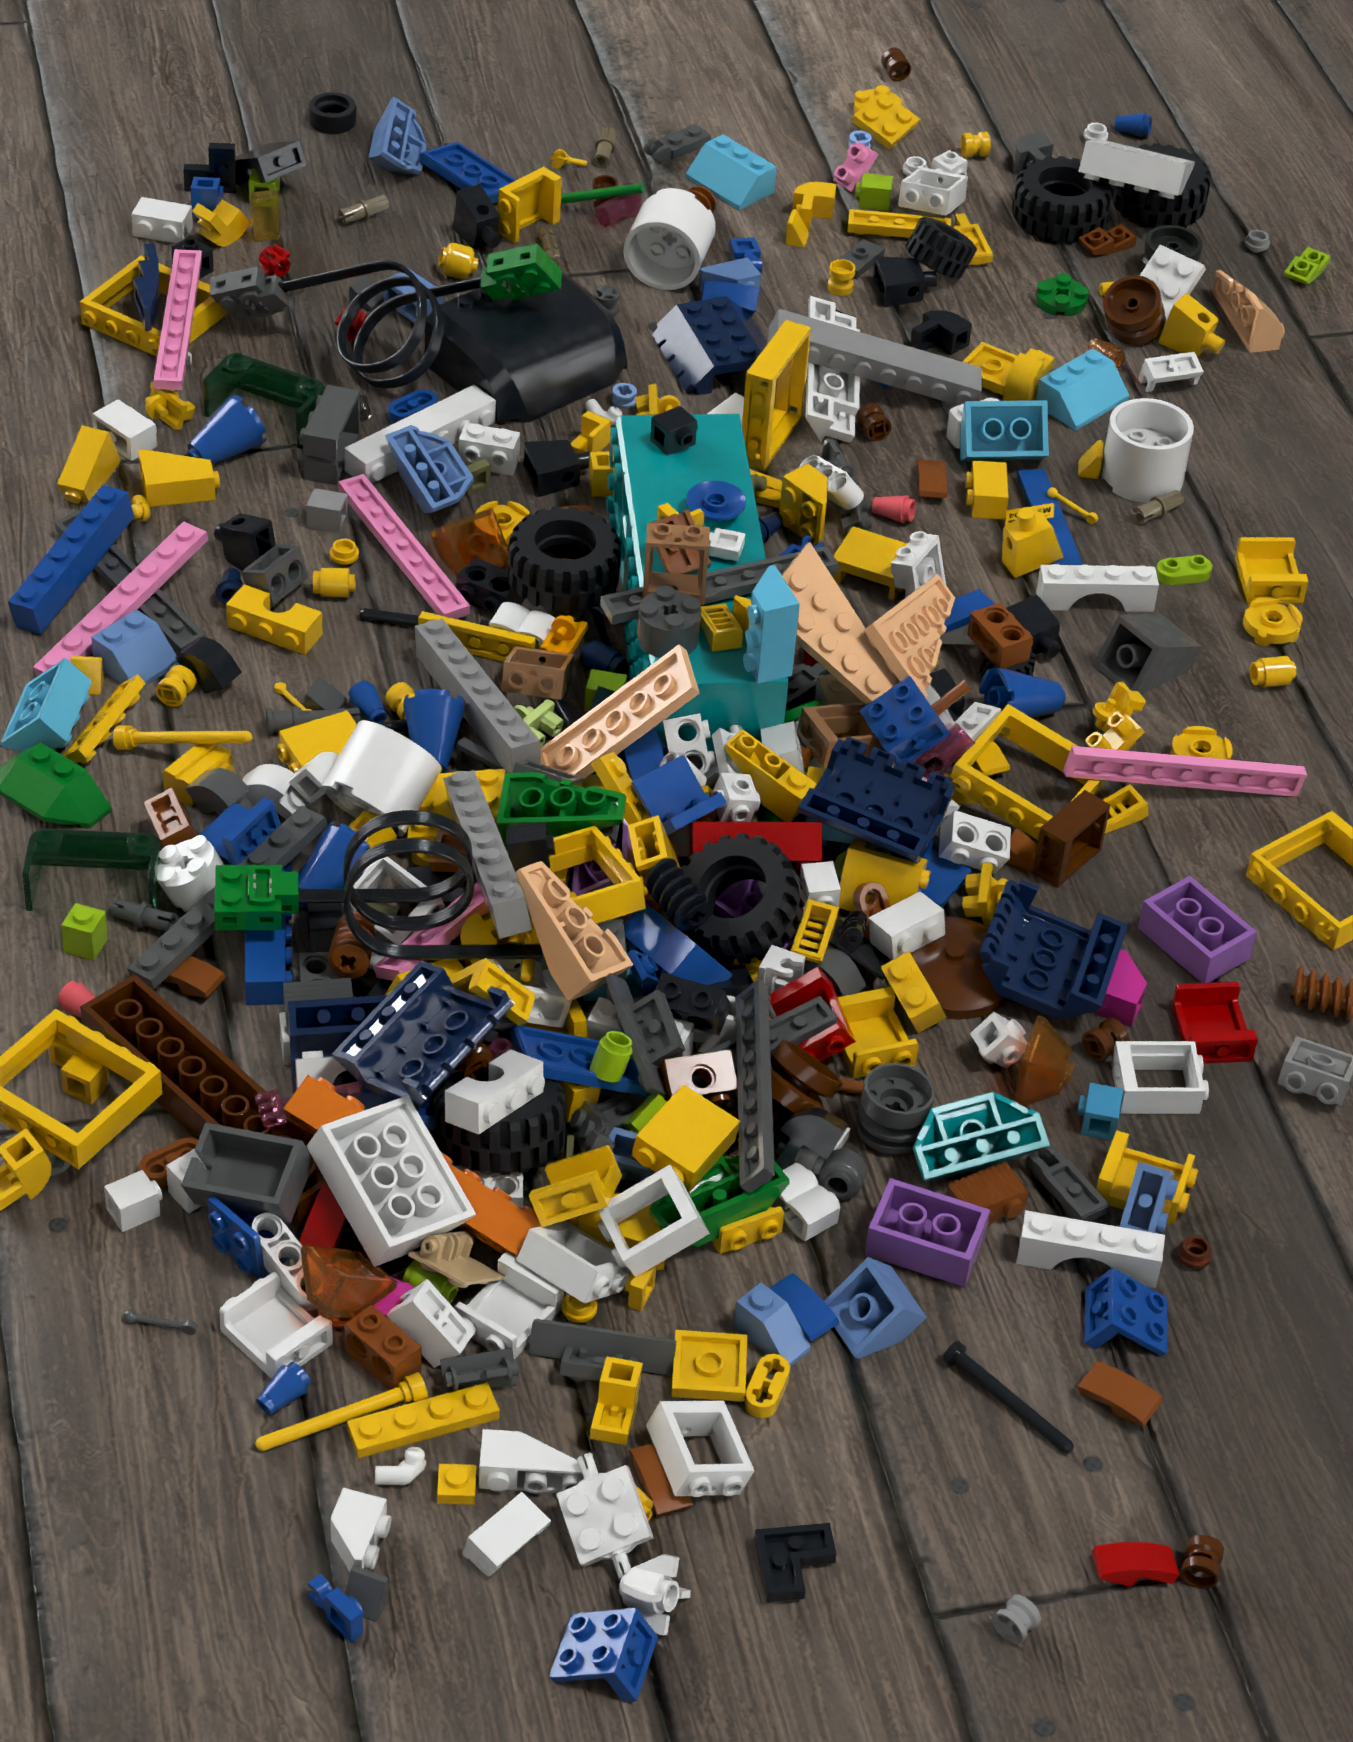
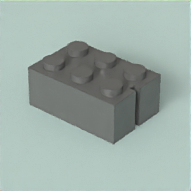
M327 385L323 394L318 395L314 412L311 411L309 413L307 427L301 429L299 444L303 445L300 467L304 468V480L337 485L345 469L344 448L357 442L360 437V390Z
M205 1122L194 1150L199 1158H191L181 1183V1187L192 1202L208 1207L207 1200L215 1196L232 1212L252 1216L272 1213L280 1217L283 1222L291 1223L314 1162L303 1141Z

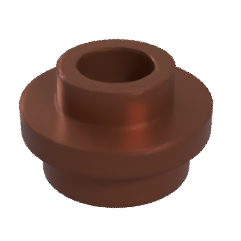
M1192 1235L1185 1238L1179 1244L1177 1256L1185 1266L1200 1269L1210 1264L1213 1252L1210 1243L1205 1238Z

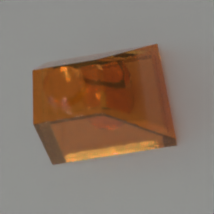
M493 508L430 531L440 559L455 575L459 574L475 557L498 567L508 564L509 549Z
M1038 1015L1021 1061L1014 1101L1024 1107L1059 1095L1064 1081L1071 1082L1075 1063L1070 1062L1072 1048L1043 1016Z
M305 1244L302 1245L300 1250L307 1300L319 1309L318 1313L326 1319L338 1321L339 1318L352 1319L371 1304L375 1305L394 1291L398 1285L395 1279L380 1267H374L370 1259L358 1250Z

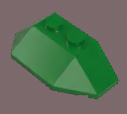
M41 742L20 751L0 766V795L43 822L64 825L81 824V827L91 828L112 812L111 805L86 769Z
M721 1156L689 1192L696 1209L710 1233L691 1244L692 1246L699 1247L719 1238V1229L725 1225L768 1210L790 1182V1179L775 1160V1175L768 1183L762 1184L750 1194L740 1187L739 1156ZM670 1194L653 1202L649 1209V1214L661 1230L682 1218Z

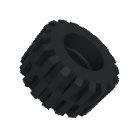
M927 217L920 218L905 245L907 251L917 261L935 272L951 278H961L977 251L974 243L964 234L941 221Z

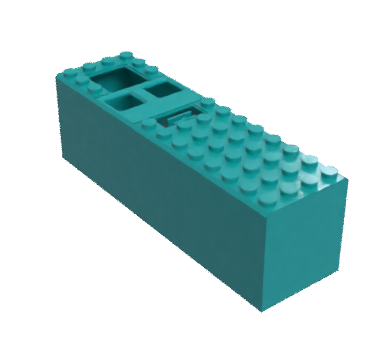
M690 414L697 420L696 444L670 455L663 453L650 441L651 418L655 415H620L616 418L615 427H610V444L613 445V448L609 450V468H613V473H608L607 482L608 491L612 490V496L606 497L607 513H612L609 514V523L617 531L621 540L620 573L623 591L643 587L647 523L657 520L658 506L669 503L679 514L685 510L691 512L686 504L687 493L694 485L705 481H723L733 484L746 497L745 509L739 516L724 521L704 519L703 527H710L711 533H714L716 528L746 534L745 544L738 561L709 556L712 564L710 568H707V572L766 559L740 414ZM654 547L652 572L665 573ZM752 593L741 595L740 597L751 600ZM734 597L705 603L701 607L725 603L729 610L733 612ZM638 619L622 623L628 624V626H624V643L630 644L626 647L627 663H633V665H629V681L660 659L646 653L640 647V641L637 638ZM700 625L698 646L688 655L700 694L665 720L700 713L701 721L708 720L711 738L705 739L707 751H714L716 760L712 734L719 728L729 732V727L737 724L762 743L760 729L784 724L788 677L757 684L751 672L746 671L743 663V655L747 651L745 633L743 632L742 648L712 652ZM662 721L654 728L657 730L659 740H664L666 751H668ZM684 725L679 729L678 735L684 741H692L696 737L697 732L693 726Z

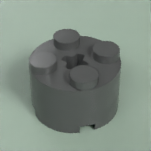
M669 585L659 586L655 592L645 596L641 600L638 609L637 638L640 641V647L646 653L658 658L663 657L677 645H681L686 649L688 655L697 648L699 642L700 600L684 592L676 591Z

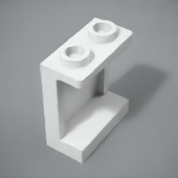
M506 1251L498 1259L497 1272L503 1274L505 1278L490 1281L468 1305L458 1302L454 1309L475 1331L471 1339L485 1346L488 1351L513 1348L515 1360L530 1344L533 1320L543 1319L551 1321L561 1311L564 1290L516 1260L517 1257Z
M277 1272L258 1279L249 1289L237 1297L228 1299L219 1310L221 1332L271 1379L281 1365L287 1366L293 1361L301 1367L333 1344L332 1321L323 1313L314 1319L282 1289L281 1276Z

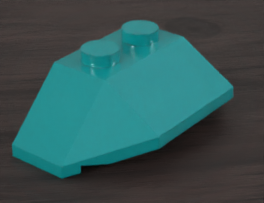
M990 1092L929 1109L914 1143L913 1151L923 1181L944 1180L1002 1164L1004 1161L1009 1162L1050 1146L1039 1112L1027 1109L1000 1094Z

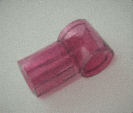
M625 183L623 185H630L635 183ZM642 194L613 197L595 208V216L598 218L599 223L605 227L623 217H636L642 206Z
M956 722L948 729L951 735L916 758V764L924 767V762L928 758L937 757L939 760L938 766L931 771L944 775L947 768L973 746L975 742ZM926 770L924 777L928 779L931 771Z

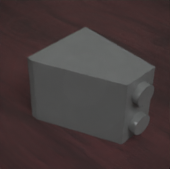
M1162 614L1118 615L1093 665L1115 683L1124 682L1130 691H1139L1142 695L1189 671L1202 646Z

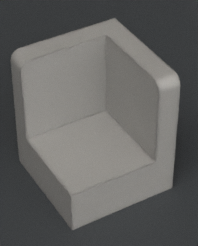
M317 488L313 489L306 505L307 527L340 534L348 517V494Z

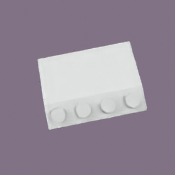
M1097 138L1086 141L1079 172L1085 173L1084 178L1099 181L1100 177L1110 179L1109 184L1124 187V184L1128 183L1134 185V190L1149 193V189L1159 191V196L1173 199L1174 195L1182 194L1195 162Z
M409 1096L320 1126L306 1146L374 1267L408 1254L419 1248L425 1237L446 1233L474 1218L476 1215Z

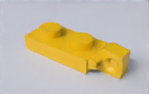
M965 213L955 214L953 228L968 237L977 248L969 265L992 263L993 253L979 225L970 224Z

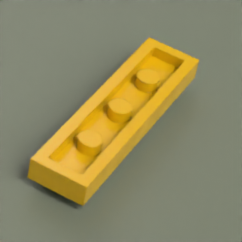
M849 209L847 232L859 235L874 234L883 237L896 236L909 239L921 217L933 218L951 226V218Z
M424 611L418 617V625L430 620L443 619L471 655L504 662L515 646L535 649L536 637Z
M137 674L119 684L63 756L76 764L80 762L82 765L92 759L96 754L94 748L109 738L111 735L109 729L121 722L126 716L124 710L139 700L141 697L139 692L146 682Z
M614 751L591 763L607 790L626 794L624 819L628 825L649 818L631 784L632 780L626 772L625 763L621 758L617 757ZM669 839L671 846L674 850V853L676 855V858L678 861H680V858L677 855V849L674 843Z
M488 1382L348 1420L347 1431L359 1459L500 1419V1409Z

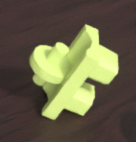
M546 699L535 709L531 706L526 708L522 705L513 707L540 740V748L544 745L546 736L541 731L555 737L561 732L564 720L553 712L555 703L550 699Z

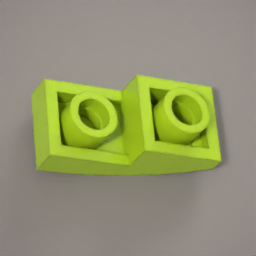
M1307 247L1300 257L1296 256L1284 271V276L1308 285L1328 266L1330 255Z

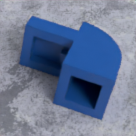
M194 177L191 185L192 210L199 203L213 212L224 196L223 186H220V178Z

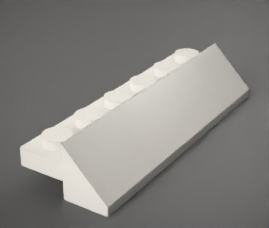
M813 296L809 297L808 317L860 332V329H856V317L836 312V303ZM808 362L805 418L820 442H822L824 436L851 443L855 436V415L859 410L860 377Z

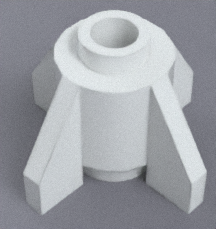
M667 1554L660 1555L631 1568L628 1573L623 1575L619 1585V1592L623 1603L628 1608H637L654 1632L660 1635H667L670 1615L662 1613L664 1611H672L678 1599L690 1598L691 1590L679 1587L678 1583L672 1580L671 1577H677L679 1557Z

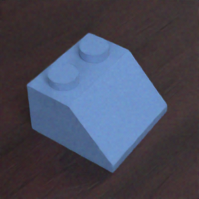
M137 609L91 637L93 657L102 658L103 671L120 683L138 674L146 682L143 686L145 687L169 671L168 668L177 661L175 659L176 653L159 625Z
M869 1257L824 1301L838 1317L839 1324L834 1326V1328L853 1356L858 1359L903 1342L927 1318L890 1265Z

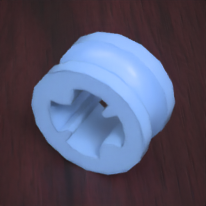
M854 131L850 134L848 147L853 143L856 144L858 141L871 149L870 142L872 137L869 133Z
M619 383L613 387L612 403L616 407L627 409L636 404L637 389L634 385Z

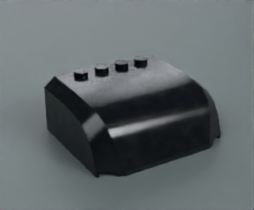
M562 272L561 289L551 291L548 294L532 295L520 300H512L508 297L493 301L482 288H478L440 304L443 316V337L439 352L429 369L458 392L476 385L495 399V422L503 425V420L519 419L520 423L534 421L615 384L619 379L620 372L623 369H627L628 362L624 340L612 314L592 294ZM433 311L428 315L426 321L424 354L428 349L433 333Z

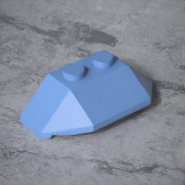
M394 96L374 130L368 158L375 165L383 167L389 172L420 175L423 163L419 161L420 153L426 151L427 143L422 129L416 121L415 110Z
M412 425L385 435L400 477L423 513H433L460 502L474 482L473 475L449 440L429 432L419 431V428Z

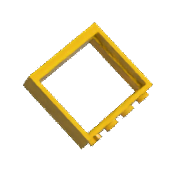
M140 255L80 301L81 322L83 325L157 357L162 331L153 327L151 331H145L142 322L110 309L112 305L134 289L133 278L139 277V261L144 260V257ZM159 263L160 293L167 296L172 268ZM200 280L198 283L190 343L227 315V311L209 296L210 285Z
M785 320L746 372L742 430L750 467L764 471L802 418L811 327ZM792 406L796 407L797 412L790 410Z
M1007 704L955 763L950 778L953 779L951 785L955 786L956 791L1038 840L1040 827L1053 816L971 766L999 734L1063 773L1072 746L1077 745ZM1073 778L1084 785L1073 799L1084 790L1096 796L1106 780Z
M1330 811L1251 853L1246 876L1334 951L1353 940V915L1339 922L1276 869L1323 843L1353 867V827L1336 813Z
M595 825L554 837L556 855H550L549 868L552 872L594 860L614 883L612 886L571 898L581 909L586 906L593 913L591 919L596 924L646 909L644 896L648 894V889L644 886L643 877L636 874L631 862L627 863L624 860L620 849H615L609 837L604 836ZM528 909L532 930L526 931V933L534 943H537L539 939Z
M57 1009L53 1010L0 1056V1122L18 1133L26 1128L41 1147L78 1170L162 1095L161 1071L153 1063L143 1061L133 1055L127 1048L116 1045L106 1039L102 1033L89 1029L75 1017L67 1016ZM58 1039L133 1083L78 1133L3 1088Z

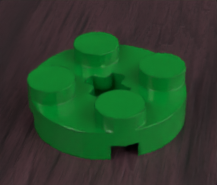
M1060 273L1056 278H1049L1037 284L1036 304L1049 314L1056 315V311L1065 312L1064 316H1074L1085 310L1089 289L1081 283L1072 280L1070 275Z

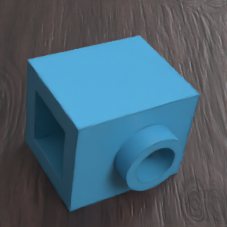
M1095 1083L1089 1084L1087 1096L1080 1095L1077 1115L1083 1116L1081 1135L1113 1140L1120 1115L1123 1095L1122 1088Z

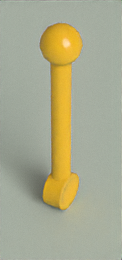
M1051 487L1048 489L1047 495L1049 498H1056L1084 516L1089 524L1093 525L1098 521L1096 513H1088L1060 495L1056 488Z
M278 682L274 685L275 693L283 694L295 707L301 708V711L311 710L306 709L287 691L285 683Z

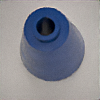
M233 395L225 401L187 445L189 450L187 456L211 460V464H215L262 445L267 441V438L262 437V434L266 432L265 427L250 405L244 407L240 403L243 399L240 396Z
M1000 667L987 670L982 677L979 687V694H984V704L1001 708V711L1009 704L1032 719L1058 712L1066 700L1065 691L1058 682Z
M444 689L416 690L414 697L409 698L408 694L405 696L403 704L409 738L439 762L442 767L440 774L445 773L465 711V700L460 695H458L457 699L450 697V691Z
M331 822L325 827L298 874L299 889H344L343 865L345 852L356 831L342 823L339 827H335V822ZM365 841L354 854L350 869L370 846ZM363 872L359 875L356 882L363 875ZM299 903V907L307 909L306 903Z

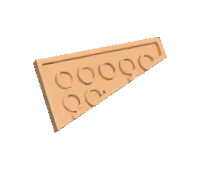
M808 542L782 574L785 582L800 603L796 643L862 702L868 705L900 681L895 674L888 670L885 659L880 652L869 643L863 623L811 543Z
M939 574L929 579L864 629L869 643L885 659L888 670L895 674L900 682L908 676L912 677L925 698L928 694L925 688L930 685L932 680L929 674L931 669L936 666L942 645L940 636L945 633L947 628L944 622L945 619L950 617L955 600L954 595Z

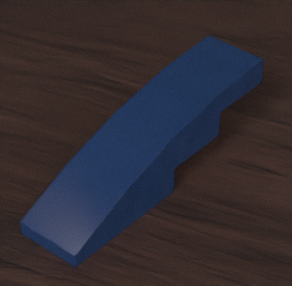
M154 243L144 244V260L139 261V277L133 278L134 300L145 331L152 330L160 302L159 260Z

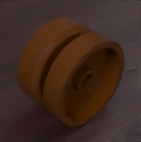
M1127 276L1114 282L1105 292L1103 298L1104 312L1109 330L1115 339L1124 344L1138 345L1154 339L1162 331L1166 321L1165 309L1160 289L1154 281L1145 276Z
M782 1039L773 1051L775 1062L780 1067L771 1064L772 1097L793 1113L809 1107L825 1109L818 1095L833 1098L843 1084L838 1076L814 1056L788 1040Z

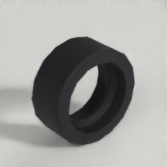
M326 92L316 95L309 102L310 125L315 130L327 134H340L351 130L356 124L355 101L350 96L337 92Z

